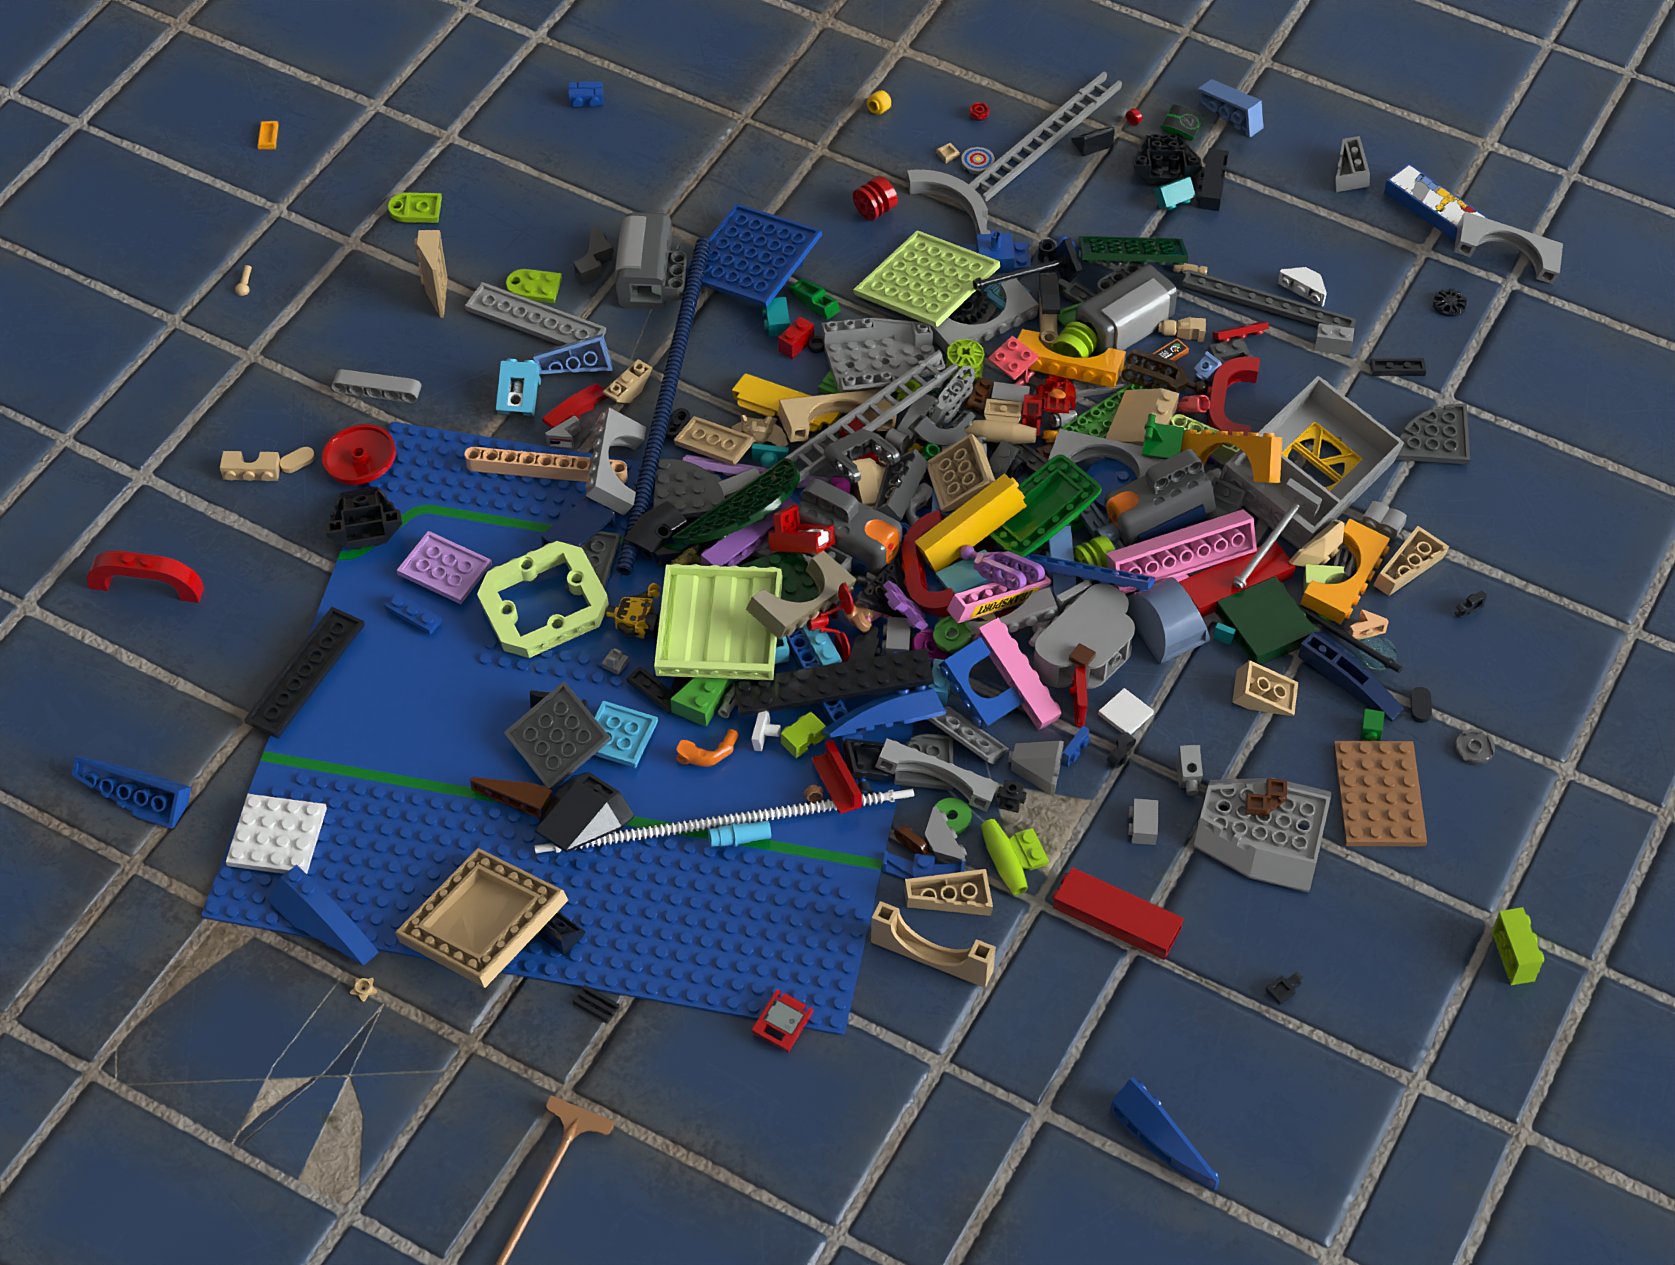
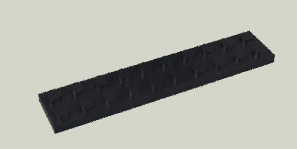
M927 648L774 674L773 680L742 679L734 681L740 717L764 711L772 712L934 684Z

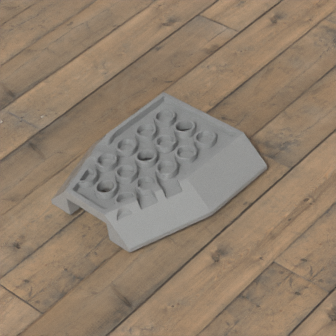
M863 318L821 323L824 351L838 393L884 389L919 364L918 360L924 361L935 353L933 331L931 326L924 322ZM943 358L932 365L940 372L945 369ZM926 369L918 376L923 378L932 375V373Z
M1267 778L1210 780L1193 847L1250 879L1309 893L1330 804L1331 792L1287 781L1286 801L1267 814L1268 820L1263 821L1258 818L1259 815L1245 814L1246 794L1266 795ZM1220 805H1225L1229 808V810L1222 811L1218 807ZM1304 824L1308 829L1301 830L1298 825Z

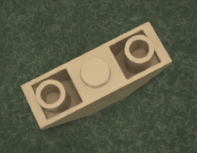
M638 359L603 391V394L616 402H632L642 392L652 367Z

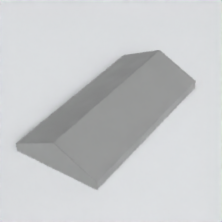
M949 706L944 707L945 715L928 718L933 724L991 764H995L1009 749Z

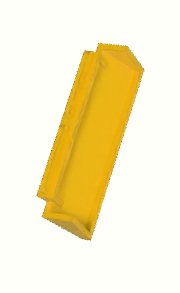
M746 373L732 389L733 398L738 401L739 407L767 417L778 416L779 400L811 396ZM842 412L818 416L810 422L809 431L821 430L823 423L827 424L828 427L839 420Z

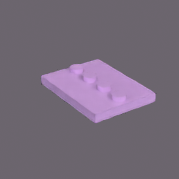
M428 531L397 569V575L462 604L491 567L492 560Z

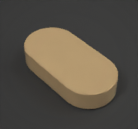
M302 447L282 457L279 462L280 468L285 473H293L311 464L315 460V454L312 448Z

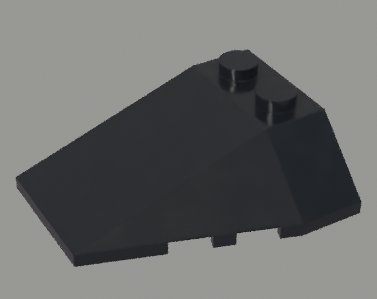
M372 487L340 493L335 503V510L331 511V518L325 523L328 538L347 549H361L367 546H379L387 543L402 525L400 510L395 509L394 504L387 500V496L380 488Z

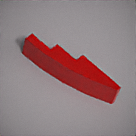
M595 383L579 391L542 418V421L553 429L573 416L580 420L581 414L593 410L595 403L608 398V396L603 394L605 389Z

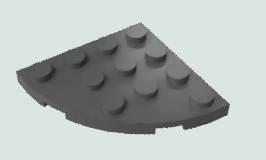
M1467 404L1444 405V408L1436 410L1432 408L1415 417L1404 428L1400 436V440L1404 444L1395 460L1469 464L1470 448Z
M659 460L655 476L654 508L668 501L685 518L701 517L726 499L718 481L702 467L683 460Z

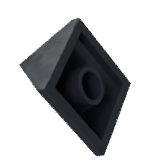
M1114 126L1101 128L1071 139L1084 157L1113 147L1115 129Z
M558 911L542 927L537 935L565 955L584 936L586 931Z

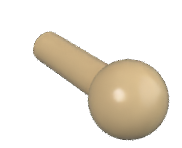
M245 265L241 282L235 287V292L239 296L249 293V286L247 284L252 268L249 265Z

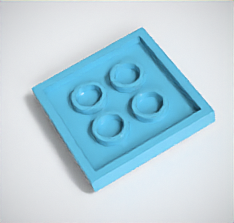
M603 701L595 719L612 740L594 755L636 768L658 723V717Z

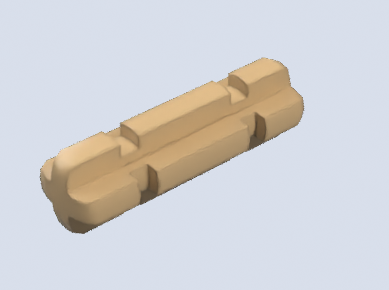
M1184 263V265H1174L1173 271L1178 273L1183 271L1186 274L1188 270L1207 275L1208 268Z

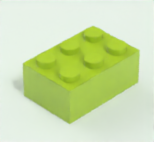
M1523 907L1499 911L1491 931L1511 985L1535 982L1542 963H1544L1543 952L1539 951L1537 946V936L1530 927V917L1526 915Z

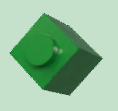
M1370 709L1364 710L1360 739L1380 741L1385 712Z

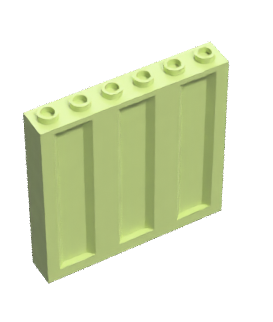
M666 565L654 663L656 676L773 680L777 637L753 617L746 608L751 597L763 589L781 599L782 570L775 567L758 568L755 566Z

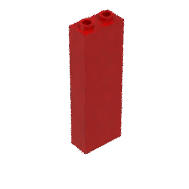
M1276 540L1245 581L1247 585L1242 589L1237 588L1232 583L1234 581L1233 578L1240 576L1260 547H1257L1256 552L1225 561L1179 581L1194 602L1202 618L1215 612L1218 600L1275 576L1280 582L1293 578L1296 566L1289 562L1290 558Z
M1073 867L1069 873L1063 875L1060 889L1056 888L1052 895V900H1054L1053 909L1163 960L1168 955L1183 925V917Z

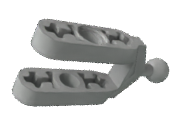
M962 367L939 395L936 408L930 419L937 427L949 423L971 396L973 390L972 383L975 378V371L972 367ZM967 373H969L970 376H967V377L963 380L964 374L966 375Z

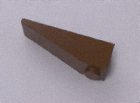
M471 777L470 779L472 791L539 819H542L553 799L552 790L544 785Z

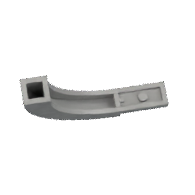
M907 170V185L910 194H934L951 199L968 212L974 223L977 235L990 234V230L986 229L987 206L979 193L969 184L943 172Z

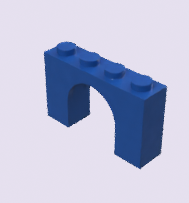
M980 637L939 664L941 674L951 683L953 692L958 694L962 700L963 707L972 715L974 724L983 730L1024 702L1013 686L994 698L980 697L972 690L968 678L970 669L991 654Z

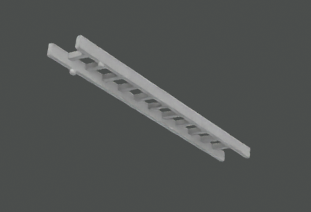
M938 350L924 361H919L917 366L785 457L793 462L800 459L808 466L800 472L799 483L828 463L824 456V449L819 446L820 443L827 438L831 442L837 441L838 439L833 434L840 429L845 430L849 435L854 433L855 431L847 424L856 418L865 425L862 429L874 431L958 372L957 364L954 363L943 372L938 371L932 366L942 358V353ZM926 369L934 374V378L929 382L924 381L918 376ZM914 379L922 387L912 392L904 384ZM897 389H900L907 395L900 402L890 395ZM884 398L893 405L885 413L876 406ZM869 409L879 416L872 422H869L862 416ZM813 448L822 456L815 462H811L804 455Z

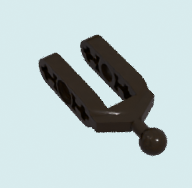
M1131 349L1128 352L1126 358L1128 364L1123 367L1121 373L1125 381L1148 389L1162 388L1179 392L1189 387L1194 389L1199 395L1205 394L1208 390L1206 382L1188 380L1189 378L1184 369L1177 366L1173 360L1139 349ZM1147 362H1154L1156 366H1150ZM1143 376H1149L1152 380H1145Z

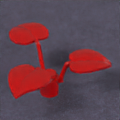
M843 582L838 589L840 606L837 607L838 604H832L828 611L819 613L814 620H808L806 625L809 631L820 629V632L835 633V648L842 662H848L850 645L845 633L839 632L836 629L825 628L829 624L827 615L830 614L832 619H837L838 610L844 609L847 615L853 611L852 596L846 582Z

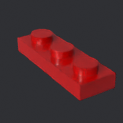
M1257 322L1212 332L1213 339L1227 342L1230 341V337L1236 336V339L1247 337L1249 333H1253V335L1263 334V330L1269 329L1268 322Z

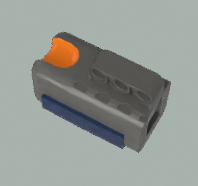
M1192 449L1185 450L1150 467L1146 471L1145 476L1109 492L1104 498L1108 523L1115 524L1119 531V540L1124 547L1192 526L1206 519L1207 514L1216 510L1211 481L1204 472L1202 461Z
M813 478L802 491V501L798 506L800 523L834 525L835 544L831 546L853 557L851 562L852 571L865 577L867 572L877 576L900 554L902 526L899 521L857 501L851 494L818 478Z

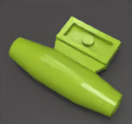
M995 819L985 821L981 824V830L986 848L1000 877L1013 895L1023 894L1028 890L1023 869L1031 871L1048 866L1050 862L1034 829L1031 828L1017 832L1009 839Z

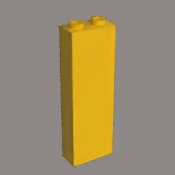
M1004 473L915 541L926 563L935 573L945 569L961 556L960 551L963 546L970 545L974 547L1026 507L1023 500L1025 496L1017 489L1019 485L1013 477L1009 478Z

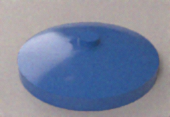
M1102 457L1095 461L1087 471V474L1097 481L1102 489L1101 494L1093 502L1096 507L1105 512V496L1109 492L1137 479L1133 470L1126 464L1107 457Z

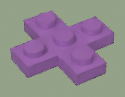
M888 580L883 586L887 590L885 596L889 600L887 602L893 610L898 609L901 614H905L908 617L907 622L911 627L924 630L928 626L924 620L926 615L915 602L904 595L896 584Z

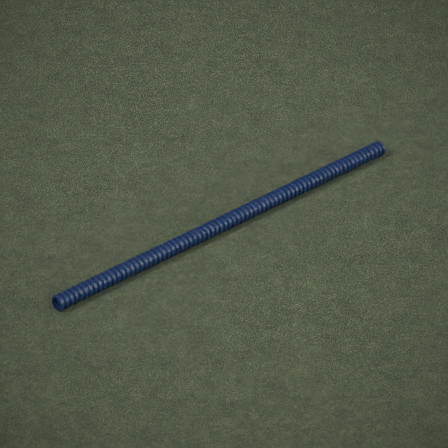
M706 238L696 240L635 489L634 506L630 510L624 538L639 517L648 510L711 247V242ZM623 538L616 571L621 575L629 576L633 573L639 546L624 541Z

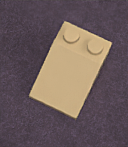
M1249 660L1236 671L1232 702L1249 710L1294 716L1298 682Z

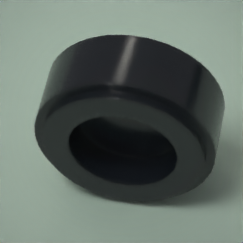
M813 336L808 340V349L812 353L824 351L823 337Z

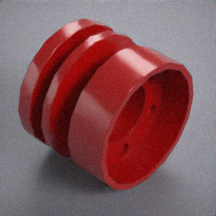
M880 175L853 191L852 198L856 209L861 216L869 221H874L898 204L895 189L885 177Z

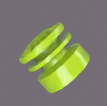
M1072 321L1066 325L1053 342L1051 351L1068 357L1088 358L1097 346L1096 334L1087 325Z
M960 339L953 342L947 350L946 369L954 363L957 364L958 371L964 366L972 367L975 371V378L972 383L974 386L978 377L982 378L985 354L983 347L978 342L970 339ZM957 372L949 377L948 380L951 381ZM967 373L966 375L964 374L963 380H964L967 376H970V374H969V373Z
M1100 535L1091 539L1089 543L1084 542L1073 547L1074 562L1108 568L1106 553L1115 551V548L1109 538L1105 535Z

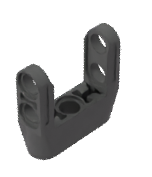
M860 429L827 445L824 450V456L834 470L852 484L861 480V474L857 465L852 461L865 454L873 452L888 465H894L900 461L899 452L894 446L880 435L866 429Z

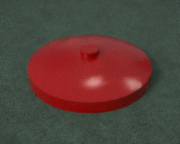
M371 424L354 425L341 430L327 442L323 450L322 462L327 474L333 480L347 485L364 484L379 478L388 471L395 460L396 447L392 436L385 429Z

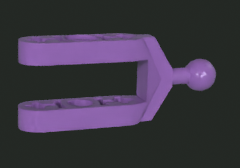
M970 545L963 546L960 551L963 559L975 560L974 569L983 578L1015 591L1025 587L1026 580L1037 582L1043 579L1045 575L1044 568L1040 564L1009 551L977 553ZM1018 563L1021 565L1022 571L1018 568Z

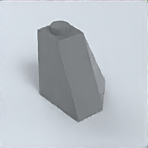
M1064 741L1015 743L1014 751L1010 750L1008 762L1011 763V771L1049 795L1054 796Z

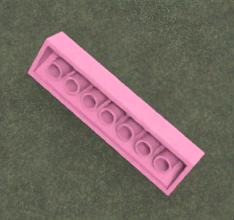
M1242 509L1106 553L1107 566L1111 569L1155 577L1154 584L1169 577H1179L1256 552L1254 518ZM1114 584L1124 594L1137 590L1135 587H1119L1118 584Z

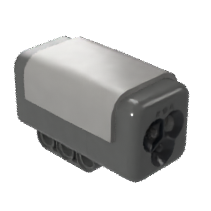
M1131 262L1121 266L1098 281L1096 295L1077 307L1075 322L1087 325L1096 334L1097 346L1093 351L1096 355L1103 354L1108 348L1123 351L1159 328L1160 322L1174 316L1177 290L1174 284L1152 265L1146 264L1140 267L1138 264Z

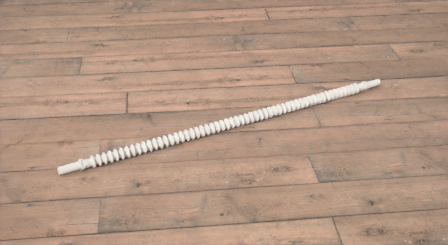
M913 789L889 790L885 793L879 791L878 794L873 792V795L868 793L867 796L862 794V804L865 806L867 803L869 805L871 803L876 805L877 802L882 804L883 801L895 802V799L914 797ZM827 799V802L822 800L821 803L816 801L815 804L810 802L809 805L807 803H804V805L799 803L798 806H795V804H793V807L787 805V808L781 806V809L776 807L775 810L770 808L769 811L764 809L763 812L759 809L758 812L753 810L752 813H749L747 811V814L741 812V815L735 813V816L730 814L728 817L724 815L722 818L720 816L718 818L713 816L712 819L707 817L706 820L701 818L700 821L695 819L694 822L689 820L688 823L683 821L682 824L680 822H677V824L672 822L671 825H668V823H666V826L660 824V827L654 825V828L649 826L648 829L643 827L642 830L637 828L636 831L633 829L628 831L626 829L625 832H622L620 830L619 833L615 831L613 834H608L583 846L588 848L589 845L594 847L595 844L600 846L601 843L606 845L607 842L611 845L612 842L617 844V841L623 843V840L629 842V839L635 841V838L641 840V837L646 839L648 836L650 838L656 836L657 838L658 835L663 837L664 834L669 836L670 833L675 835L676 832L681 834L682 831L687 833L688 830L693 832L694 829L696 831H699V829L704 831L705 828L726 826L733 822L739 824L740 822L751 823V821H754L755 823L757 820L762 822V819L768 821V818H771V820H774V817L779 819L781 816L783 818L785 816L790 818L791 815L796 817L797 814L802 816L803 813L808 815V812L814 814V811L819 813L821 810L825 812L827 809L829 811L831 809L836 811L837 809L833 801ZM552 843L535 845V853L561 851L560 848Z

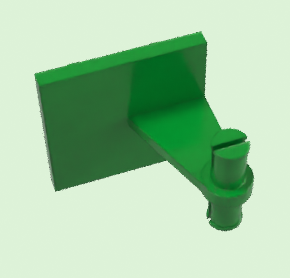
M1148 414V421L1144 426L1146 432L1142 456L1168 459L1179 454L1184 427L1155 423L1156 415Z

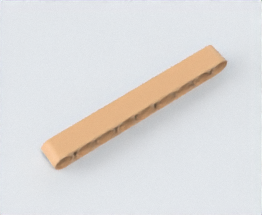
M470 447L465 451L467 469L475 472L587 482L589 479L588 470L592 463L589 457ZM609 459L613 471L625 484L628 480L626 463L620 460Z

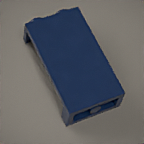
M586 496L541 535L542 547L556 541L581 547L606 524L614 528L616 526L615 514L611 509L605 508L600 503Z

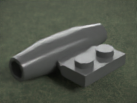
M1214 477L1211 484L1216 510L1207 514L1206 519L1200 522L1202 523L1241 509L1248 492Z

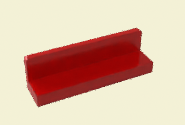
M833 740L825 742L826 754L812 757V763L836 809L841 814L861 808V792Z

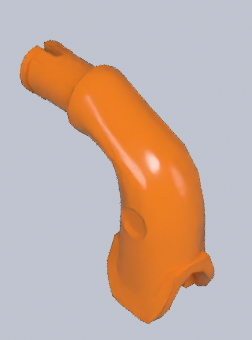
M729 729L723 742L719 743L715 751H707L696 747L691 741L681 740L676 748L678 753L676 760L685 765L714 766L733 752L738 732Z

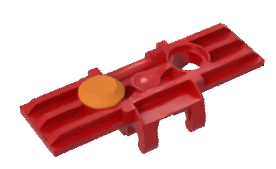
M1046 373L1045 385L1040 384L1036 388L1037 394L1042 396L1043 411L1069 414L1070 403L1071 410H1075L1076 387L1071 383L1070 378Z

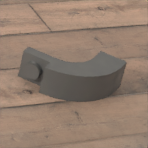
M964 410L949 426L938 428L927 416L920 415L908 429L916 437L927 443L950 445L968 435L963 429L968 428L976 416L971 411Z

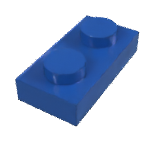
M1081 727L1062 752L1061 764L1068 767L1072 761L1075 762L1078 759L1079 751L1082 747L1086 748L1090 742L1089 728Z

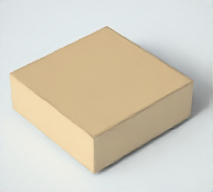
M951 143L936 149V154L945 163L960 157V152Z

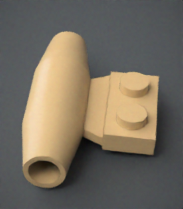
M987 399L985 420H972L973 423L968 428L963 429L968 435L972 433L975 438L985 436L986 440L982 441L1000 443L1001 440L1009 444L1035 443L1037 434L1036 428L1018 424L1021 420L1023 402Z

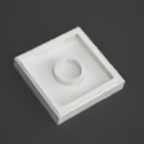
M1124 688L1099 710L1098 715L1122 734L1125 732L1132 734L1153 715L1154 710Z

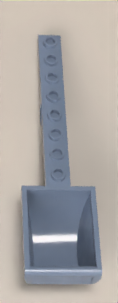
M1094 502L1078 515L1093 538L1105 535L1112 542L1115 550L1124 548V545L1119 540L1120 535L1114 523L1108 524ZM1169 577L1154 584L1149 590H1135L1131 592V595L1127 596L1129 606L1126 615L1133 620L1136 631L1159 664L1210 641L1209 632L1197 607L1175 578Z

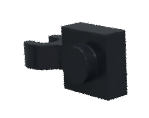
M1295 972L1287 980L1280 976L1269 984L1265 991L1280 1006L1295 994L1296 990L1294 988H1297L1302 983L1300 980L1303 977L1298 972Z

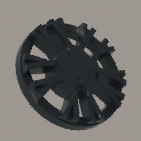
M1451 288L1449 290L1441 289L1436 293L1433 305L1439 313L1445 316H1458L1465 311L1467 299L1459 290L1456 292Z

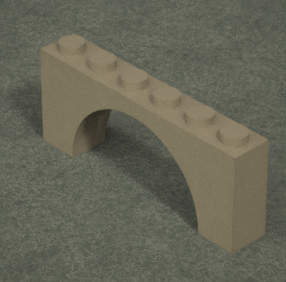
M824 550L811 558L805 570L813 578L818 589V597L814 600L801 603L790 602L770 594L765 589L751 597L746 610L779 640L786 635L790 636L796 628H802L808 620H814L820 612H826L832 604H838L840 602L838 589L841 583L846 582L850 594L854 591L855 588L853 586L857 579Z

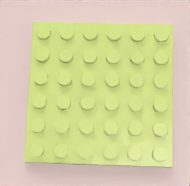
M917 230L853 289L854 295L937 328L976 291L973 287V280L978 277L982 280L989 278L1000 268V261Z

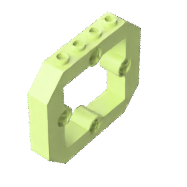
M559 541L548 543L538 550L530 551L522 557L514 558L506 564L496 566L487 571L477 593L480 605L503 650L527 658H531L600 627L609 606L607 594L583 549ZM566 562L570 570L567 575L570 592L574 595L582 594L589 607L566 617L559 614L552 615L548 619L546 626L520 637L514 625L518 620L515 604L510 600L502 601L498 592L522 581H532L538 574Z

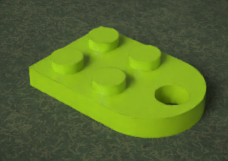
M441 193L397 194L388 203L389 214L394 220L399 222L438 223L442 195Z
M531 269L516 270L506 280L507 291L533 301L554 304L562 281V273Z

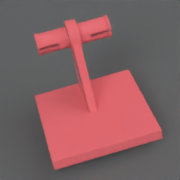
M1012 336L988 357V360L1013 380L1019 377V380L1014 384L1026 385L1029 383V379L1035 375V372L1028 370V367L1039 356Z

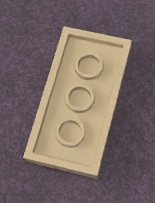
M694 416L674 439V443L676 446L735 466L754 443L753 436Z

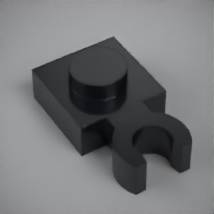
M1483 591L1469 595L1465 603H1460L1456 606L1458 610L1454 614L1458 618H1462L1467 613L1469 615L1484 607L1487 595Z

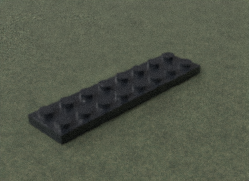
M331 607L245 717V724L275 738H279L365 626L364 621Z

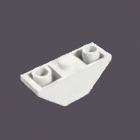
M1307 267L1282 269L1280 271L1278 284L1321 307L1324 306L1326 290L1320 274Z

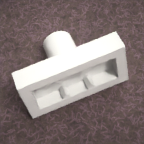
M767 711L758 713L752 735L754 751H762L766 736H780V725L769 724L770 716Z

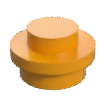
M1058 430L1043 431L1042 439H1045L1046 442H1055Z

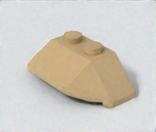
M1335 519L1299 549L1289 562L1305 567L1306 564L1325 565L1340 551L1338 547L1343 543L1344 523L1341 520Z

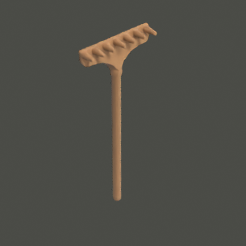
M552 1095L550 1096L546 1105L547 1110L561 1119L564 1125V1135L495 1265H505L573 1139L586 1131L607 1135L614 1129V1121Z

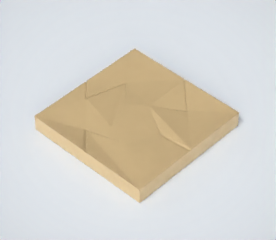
M477 848L411 915L395 934L400 943L486 988L561 909L568 899L564 890Z

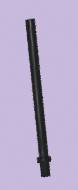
M1297 604L1305 612L1306 617L1384 664L1385 668H1390L1397 673L1401 672L1403 667L1395 663L1393 658H1387L1303 605Z

